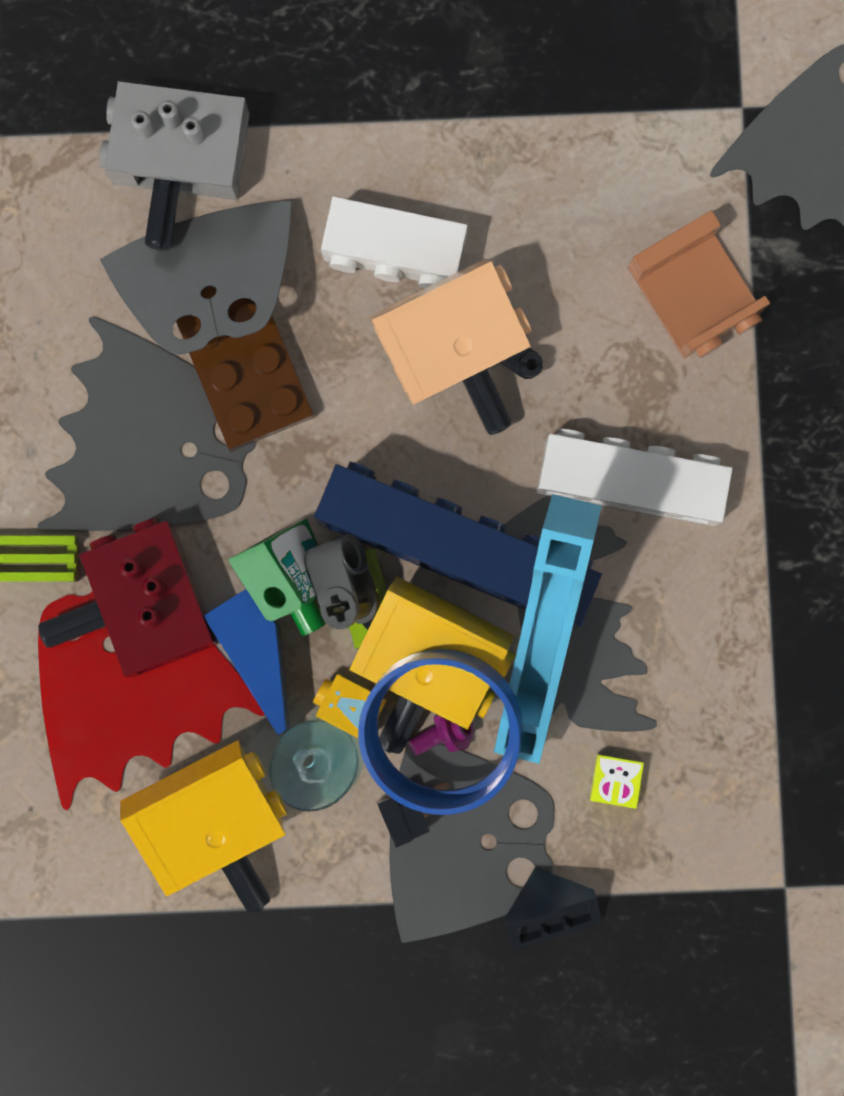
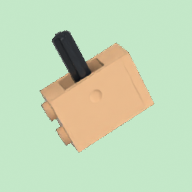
M484 259L368 316L409 401L413 405L462 381L489 435L506 430L511 426V419L487 368L531 347L526 337L527 334L532 332L530 324L523 310L520 307L513 309L506 293L512 290V286L501 265L494 267L492 261Z

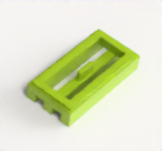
M0 536V546H67V554H0V564H67V572H0V582L78 581L77 536Z

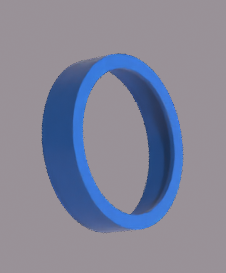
M448 649L417 652L392 665L380 677L367 697L361 711L358 726L361 755L368 772L377 785L400 804L419 812L436 815L463 813L481 806L494 797L504 787L515 768L523 738V721L520 706L506 680L481 659L464 652ZM424 665H447L460 668L482 679L502 700L509 721L508 745L497 767L484 779L460 789H433L410 780L398 771L388 759L378 732L379 709L384 695L390 686L408 671Z

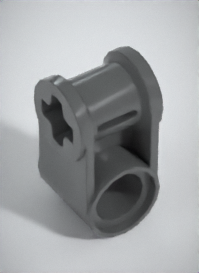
M345 534L308 549L304 558L305 568L312 581L324 621L335 629H345L354 623L361 624L372 621L380 607V597L375 589L367 564L366 552L359 539L354 535ZM359 599H368V602L359 604ZM342 607L343 609L340 612H333L334 608Z

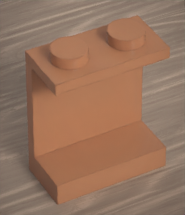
M712 210L633 256L628 266L630 273L684 359L695 352L700 358H703L722 346L724 343L720 337L735 329L741 335L763 321L759 314L770 304L766 296L757 301L755 300L718 241L715 234L721 227V224Z

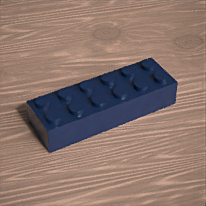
M349 461L347 468L338 464L335 465L314 515L320 526L342 535H354L360 542L526 610L540 538L524 534L521 540L505 534L507 526L499 521L482 515L478 522L461 515L463 510L461 506L438 497L435 503L432 504L419 498V490L395 479H393L391 486L376 480L377 477L374 476L375 471L358 463ZM590 559L572 629L581 627L602 576V573L592 569L595 562Z

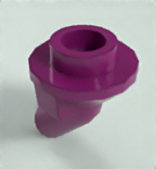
M436 714L433 717L435 726L408 740V745L416 757L444 742L449 752L464 751L471 743V738L474 735V725L471 722L467 730Z

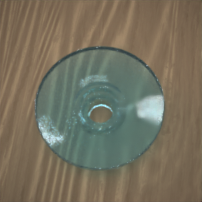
M311 720L296 725L282 736L273 750L269 764V776L273 789L277 791V795L284 803L300 811H319L332 806L343 798L356 778L359 762L356 745L347 732L324 720ZM313 754V763L308 767H302L304 760Z

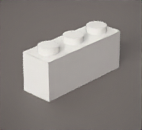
M332 196L321 253L323 261L330 262L329 267L346 273H355L356 268L374 271V276L378 279L400 282L401 277L419 281L418 285L425 289L459 272L467 236V224Z

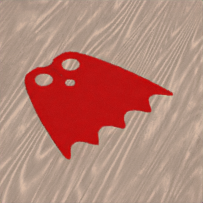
M93 591L85 596L66 595L51 602L43 610L40 623L95 602L96 599ZM106 627L83 635L78 640L68 641L53 648H47L44 645L38 630V659L43 717L60 802L64 810L70 808L73 792L77 784L84 778L93 777L112 791L118 792L121 788L125 765L135 756L142 755L152 759L164 768L169 767L172 759L173 744L180 734L186 732L195 733L212 743L218 744L221 740L223 714L229 708L240 707L259 716L265 715L243 679L216 646L131 678L124 677L116 653L106 652L103 648L104 639L109 637Z

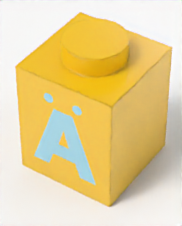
M337 674L334 681L325 678L313 700L314 704L320 706L315 716L358 738L361 711L371 690L341 674ZM383 698L381 702L378 718L385 704L388 701V699Z

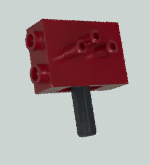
M159 518L148 519L132 527L134 533L117 539L114 534L96 539L89 544L91 550L79 554L96 601L41 622L38 625L39 635L47 648H53L106 627L124 677L134 678L218 645L215 634L203 617L207 612L175 527L167 520L160 523Z

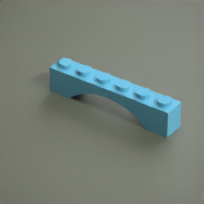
M555 494L551 496L542 528L526 613L509 683L520 706L523 721V738L518 759L540 764L602 505ZM505 707L503 708L494 753L502 755L506 751L509 739V721Z

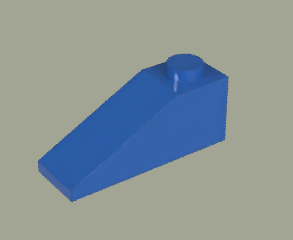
M245 589L203 617L277 735H280L290 729L280 626L276 620L270 622L265 619L249 592Z

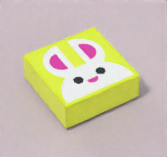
M596 754L589 800L637 809L644 763Z

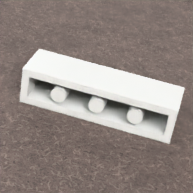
M558 429L557 435L548 434L546 438L536 490L538 494L549 496L555 494L597 505L709 526H717L723 523L732 467L721 466V459L718 457L694 454L693 460L675 457V450L661 446H648L647 452L630 449L629 441L612 437H604L602 443L584 440V433L570 429Z

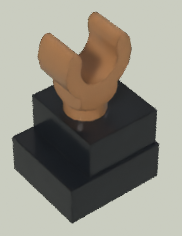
M440 782L433 789L445 790L450 788L451 785L449 782ZM390 796L376 802L396 848L430 832L425 818L434 814L410 809L400 803L398 804Z

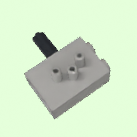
M118 81L116 97H110L107 104V123L111 124L109 141L103 140L101 145L100 166L105 168L104 170L112 184L153 189L145 245L158 251L170 250L172 247L179 193L237 200L249 121V110L246 100L243 97Z

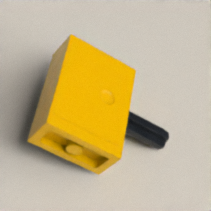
M396 576L387 590L349 670L377 683L380 677L392 665L409 655L426 650L448 649L464 652L481 659L505 678L516 654L509 651L514 635ZM424 665L414 668L399 677L388 689L400 696L379 736L384 751L390 754H400L403 752L424 709L468 730L475 715L484 718L496 693L488 690L490 686L482 679L460 668L447 665Z
M239 740L121 800L120 821L166 897L222 869L246 911L260 912L270 902V895L247 855L286 835L282 817L288 813L277 790L274 789L268 792L261 779L266 777V773L256 753L252 751L246 754Z

